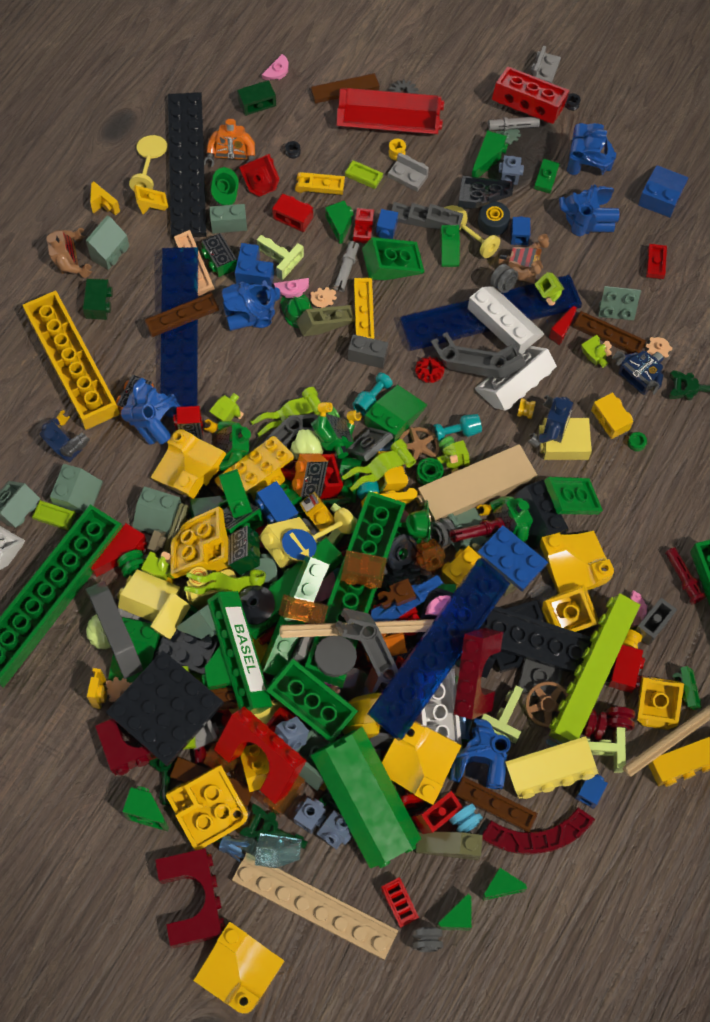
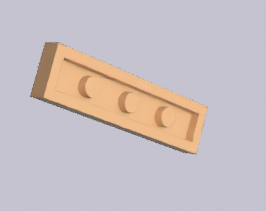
M188 230L174 236L198 296L215 290L191 231Z

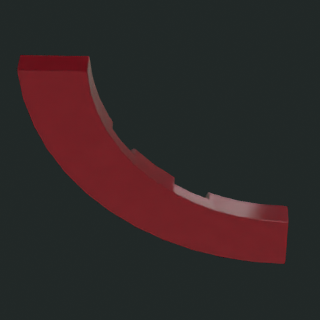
M578 807L568 819L549 830L530 833L516 832L491 820L481 834L483 835L482 841L510 853L523 855L544 854L561 849L574 842L592 825L595 818Z

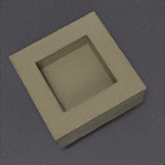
M160 529L154 530L148 549L157 551L163 548L166 542V537H164L166 532Z

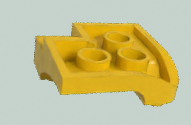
M179 429L168 440V450L151 478L181 495L184 494L194 499L202 485H208L226 453L198 439L191 433Z
M219 506L185 522L177 535L172 539L171 576L175 579L186 575L195 567H202L207 571L215 570L216 572L230 567L228 565V536L224 522V511Z
M594 531L571 535L556 533L541 538L540 547L546 561H548L546 567L558 594L583 584L587 590L594 589L606 584L612 578L614 568L610 559L606 558Z
M408 720L397 731L382 760V764L392 781L433 805L462 745L419 722ZM408 729H413L414 734L410 736L406 733V731Z
M221 764L166 793V797L176 813L175 816L194 850H200L239 828L246 822L248 817V811L242 799H240ZM239 810L241 816L235 817L233 815L234 811Z
M229 922L193 981L237 1012L247 1014L258 1004L285 961L236 925ZM243 997L248 999V1003L245 1006L240 1005V1000Z

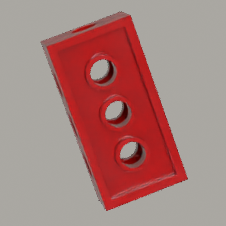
M508 66L495 84L492 100L509 106L514 110L524 112L529 116L542 119L547 123L554 124L565 107L570 90Z

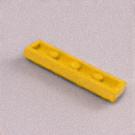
M354 278L355 335L374 339L372 278Z

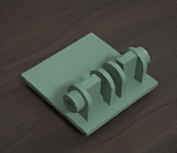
M605 286L602 301L599 303L598 317L634 321L641 290Z
M475 508L456 516L453 513L447 516L455 529L479 525L482 522ZM478 536L452 543L456 552H458L460 549L465 550L468 546L471 547L473 543L482 545L491 536L487 538Z

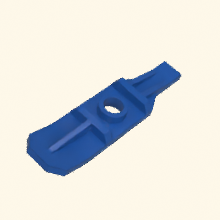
M436 575L422 584L411 585L416 595L415 600L400 606L393 602L386 609H383L382 605L371 611L373 620L375 622L395 621L424 602L428 593L443 584V581Z

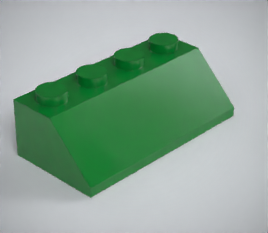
M294 658L277 673L267 686L266 691L331 743L358 712L354 706Z

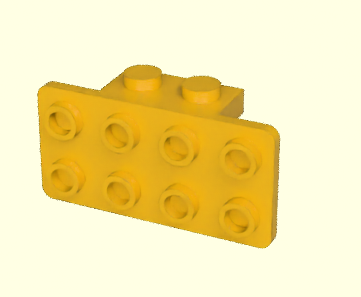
M272 436L222 474L238 469L246 493H249L251 499L255 501L256 494L275 481L279 485L286 481L281 468L294 459V455L275 436ZM218 476L215 478V483L224 492Z

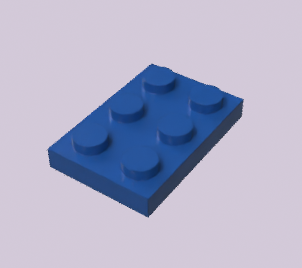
M503 525L477 552L486 563L522 592L548 564V561Z

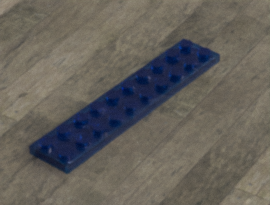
M198 247L162 248L161 313L198 298ZM198 319L161 334L160 394H174L181 407L198 406Z
M570 275L558 277L564 290L553 306L547 303V298L542 297L535 283L511 289L506 293L500 292L530 321L566 312L572 306L577 307V309L582 307V302ZM469 300L400 317L410 351L433 346L431 341L436 338L439 340L438 344L446 342L443 334L446 332L452 340L491 330L468 310Z
M482 557L479 558L367 714L398 741L402 740L461 656L464 634L480 629L511 583Z

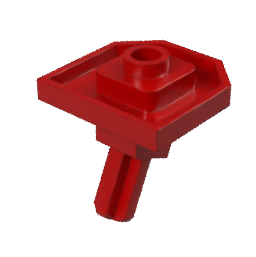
M270 154L239 167L249 192L259 197L275 191L280 179Z

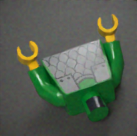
M322 402L318 405L320 415L311 425L325 450L336 452L339 459L348 456L347 448L353 444L354 421L361 420L362 414L360 412L356 413V410L349 411L347 413L349 422L347 423L346 419L326 414L332 411L333 406L331 402Z
M210 419L204 421L210 425L209 428H204L208 432L214 433L217 429L219 430L217 431V448L226 453L214 473L215 475L219 469L221 471L227 470L248 454L251 432L248 428L242 427L240 423L234 421H219L218 423Z
M502 496L491 501L489 505L480 504L477 506V509L484 508V512L479 514L480 516L489 515L493 509L494 517H501L509 531L523 542L528 539L529 528L533 519L528 511V502L522 498L514 499L511 496Z

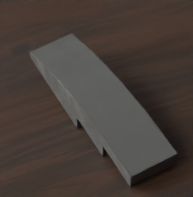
M394 202L391 210L398 212V222L426 228L441 229V225H459L460 229L463 213L430 204L428 208L412 203L410 207Z

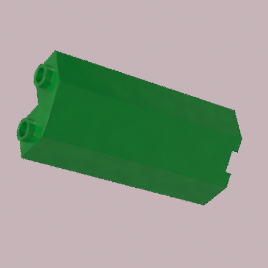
M363 727L345 734L337 741L321 747L310 755L370 869L376 866L383 868L390 863V860L404 852L409 853L416 848V844L422 838Z

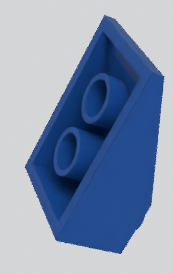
M657 165L646 183L638 206L670 218L689 177Z

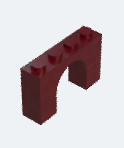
M482 628L464 634L453 715L475 719L492 711L495 691L481 688V676L487 659L491 655L501 652L503 632Z
M114 719L95 726L110 770L115 776L127 774L130 769L137 766L143 767L149 761L157 758L145 747L138 748L126 744L120 725Z
M206 848L156 859L157 874L161 884L191 879L201 884L205 890L204 906L196 916L166 924L170 947L173 949L219 938L226 927L224 917L220 918L218 909H222L220 896H215L214 888L218 887L216 875H212L210 867L214 866L212 853L208 854Z

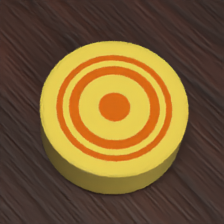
M195 567L189 572L199 576L208 575L207 570L202 567ZM189 578L190 584L195 588H202L208 584V582L201 583Z

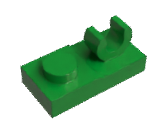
M688 666L681 667V673L673 674V678H681V682L684 683V702L686 706L693 710L701 709L702 706L694 671Z

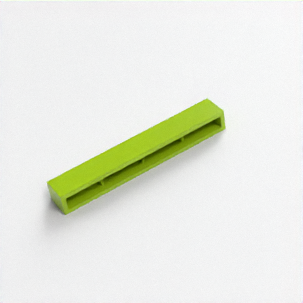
M621 593L609 599L606 605L608 610L606 614L601 616L598 622L600 627L591 636L590 641L592 644L583 653L582 658L584 661L575 670L574 675L576 678L567 687L566 693L568 695L565 700L561 701L557 709L560 712L549 726L551 729L549 736L561 743L580 738L639 610V603Z

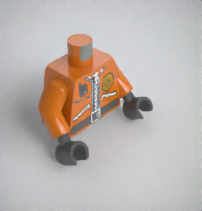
M227 119L225 121L226 125H220L219 131H214L208 140L206 152L208 156L204 160V165H206L207 159L212 160V166L214 165L213 154H215L216 158L247 159L249 157L246 164L255 160L254 140L245 132L243 126H236L234 119Z

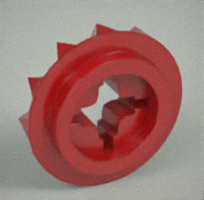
M430 355L426 358L422 357L415 367L417 377L426 383L439 381L443 377L445 370L443 362L439 361L437 357L433 358ZM429 364L431 365L432 368H434V369H432L431 374H430L429 370L426 369V368H428V365H429Z

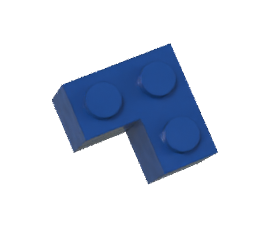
M241 243L235 270L236 284H240L243 281L250 285H263L262 282L266 280L267 285L272 287L274 263L259 261V245Z
M277 481L257 492L254 505L260 508L263 519H267L269 524L297 517L298 511Z

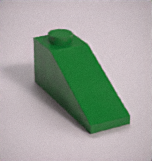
M487 131L471 177L482 176L500 161L502 154L507 152V136Z

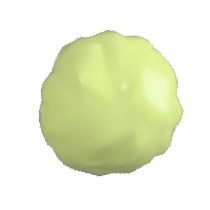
M309 429L299 430L290 448L294 455V460H298L299 454H323L324 452L315 431Z
M96 614L88 621L86 627L87 638L91 645H94L97 649L111 648Z

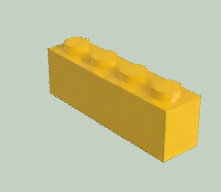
M710 737L660 755L649 763L648 766L657 785L665 784V787L677 783L676 779L683 777L686 780L694 777L697 771L702 770L703 773L710 771Z

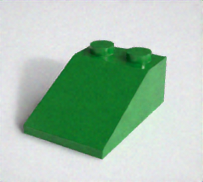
M372 237L362 248L368 276L372 280L385 281L420 275L425 272L417 242Z
M397 385L376 401L365 414L364 425L368 428L371 427L390 432L393 439L389 442L392 441L394 443L408 430L427 407V404Z
M122 617L144 671L155 659L154 654L162 636L150 627L151 623ZM113 653L108 681H113L115 677H118L119 681H121L124 677ZM142 672L126 678L127 682L133 683Z

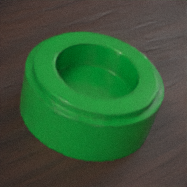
M641 432L632 433L627 442L629 448L637 452L642 451L646 447L647 437Z

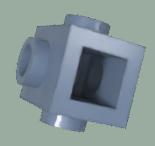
M504 155V161L500 162L498 172L502 173L501 180L514 181V185H518L519 175H523L524 165H521V157Z
M298 717L282 721L276 725L275 734L294 750H298L306 744L309 730Z
M307 798L305 802L301 801L295 810L297 814L294 817V823L312 834L317 826L320 828L326 820L324 804L315 798L313 801L310 798Z
M335 810L317 833L318 836L336 850L341 843L346 845L352 837L343 816Z

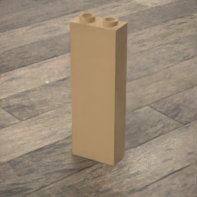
M519 444L419 487L416 500L419 506L423 507L425 501L428 500L430 522H434L441 518H447L452 513L456 516L472 508L477 509V506L480 504H488L502 496H507L523 489L525 486L536 482L537 473Z

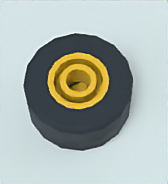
M495 201L481 207L478 216V226L484 234L498 236L507 230L510 221V211L507 206Z

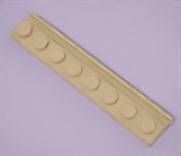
M247 852L232 879V882L384 961L398 933V930Z

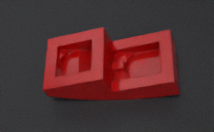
M357 208L353 234L354 242L367 243L371 239L374 210Z

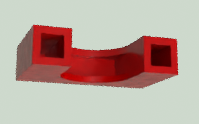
M243 707L231 715L214 750L230 763L242 755L248 742L259 746L269 761V773L260 791L276 804L288 795L306 760L251 711Z

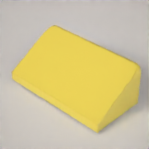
M171 593L150 627L159 635L171 639L177 630V626L180 625L190 609V605L176 594Z

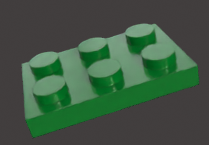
M548 477L544 480L557 514L598 515L603 511L589 478Z

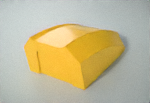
M584 584L543 601L542 611L549 624L577 632L598 623L596 610Z
M641 676L637 720L645 727L669 730L678 726L684 683Z
M383 693L362 695L349 701L358 712L342 730L344 735L360 727L364 728L369 739L379 734Z

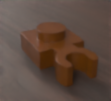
M408 579L389 586L390 592L382 591L378 593L379 600L382 598L388 599L386 602L381 603L383 609L389 608L393 602L400 606L416 599Z

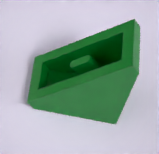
M499 868L482 896L483 901L525 892L527 886L516 877Z
M468 893L436 927L442 930L470 931L472 928V896Z

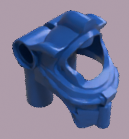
M579 123L575 125L567 166L569 174H579L582 164L600 168L602 175L606 171L612 170L614 160L616 159V152H614L612 144L606 137L607 130H604V125L597 123Z
M594 184L591 185L590 189L584 190L580 194L573 192L567 198H559L560 209L566 213V219L571 225L574 235L583 236L590 232H614L615 222L619 221V208H600L599 206L608 203L614 192L612 187H597Z
M266 280L262 282L263 285H250L241 281L240 284H232L224 288L222 296L226 316L232 315L227 317L230 331L249 326L256 328L268 327L272 323L271 319L275 314L274 304L281 296L280 289L277 287L273 289L267 285Z
M139 378L133 386V391L128 397L126 406L121 411V416L130 425H134L149 445L155 442L163 444L171 438V434L160 420L164 414L173 418V415L177 414V407L181 406L174 394H159L156 392V388L145 383V379Z
M475 718L474 724L476 725L472 728L474 739L470 740L467 746L458 752L451 766L449 780L460 782L466 765L469 762H479L489 765L486 787L502 790L505 782L507 753L511 746L510 740L504 735H497L487 720ZM495 745H502L504 750H497Z

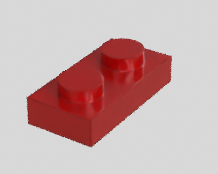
M649 244L646 277L665 278L667 246Z

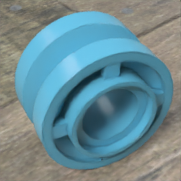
M474 804L464 806L462 810L449 820L452 825H458L457 832L467 833L475 828L483 819L480 813H474L476 810Z

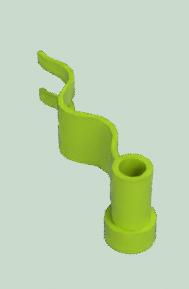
M315 387L306 388L302 392V398L287 402L280 410L263 413L251 421L252 425L264 419H281L267 424L257 433L260 437L267 431L277 428L289 416L305 415L311 412L319 415L318 405L321 402L317 397L318 393Z
M399 439L391 445L392 451L378 455L369 465L354 467L343 475L342 478L345 480L356 473H371V475L358 479L350 490L354 491L365 482L378 481L392 468L400 467L404 464L407 468L412 467L416 460L407 449V444L404 440Z
M255 569L250 571V576L239 578L229 577L221 572H212L207 576L187 573L186 577L201 583L211 580L216 581L202 588L185 586L184 591L195 594H205L210 590L220 592L238 591L240 594L250 586H262L265 583L266 573Z

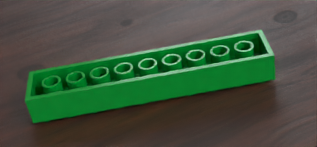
M368 491L320 624L337 623V621L347 623L344 617L341 616L343 608L369 613L406 503ZM316 636L305 668L322 682L343 688L347 674L331 677L318 669L314 657L315 651L321 640L328 636ZM346 638L350 642H352L353 646L356 649L359 640Z
M91 504L0 617V686L2 688L6 686L93 574L90 568L122 528L121 523Z

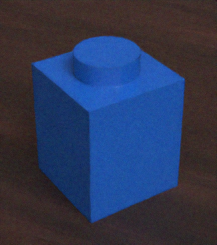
M381 209L376 227V236L385 239L394 238L398 223V212Z
M522 216L513 217L511 245H528L530 239V218Z
M596 774L592 779L583 782L575 799L594 809L608 783L604 781L602 776Z

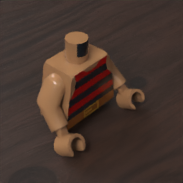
M79 228L75 232L71 230H56L46 237L49 255L62 274L68 272L80 273L82 277L87 278L92 273V271H89L92 268L91 265L85 264L82 268L78 265L74 240L79 242L86 237L81 235L84 232L83 228Z
M547 234L540 235L538 237L539 243L535 242L529 247H514L511 256L500 254L499 265L507 264L511 269L516 270L519 281L535 283L536 275L543 268L540 261L542 251L540 247L547 248L549 246Z

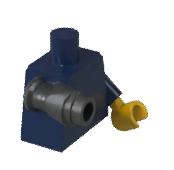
M62 410L56 418L43 423L39 435L57 454L70 463L83 450L82 448L87 446L86 444L90 439L83 432L71 438L60 426L65 425L70 416L65 417L63 415L65 411Z

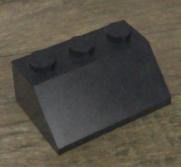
M544 480L527 485L512 496L514 499L522 498L529 504L528 511L533 522L529 528V536L526 543L533 550L539 548L542 537L556 533L561 535L567 534L569 528L562 515L557 514Z

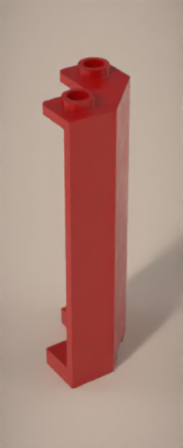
M340 88L336 126L438 134V130H442L443 119H440V111L444 110V100H441V96Z

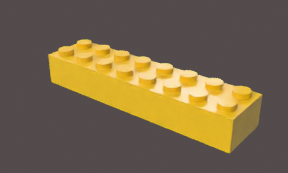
M55 290L23 304L26 316L85 430L120 415L112 394L57 291Z

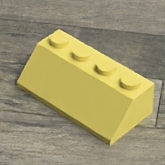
M586 736L506 761L519 799L531 798L536 793L542 791L544 793L551 792L555 787L562 785L570 786L577 780H589L596 774H599Z

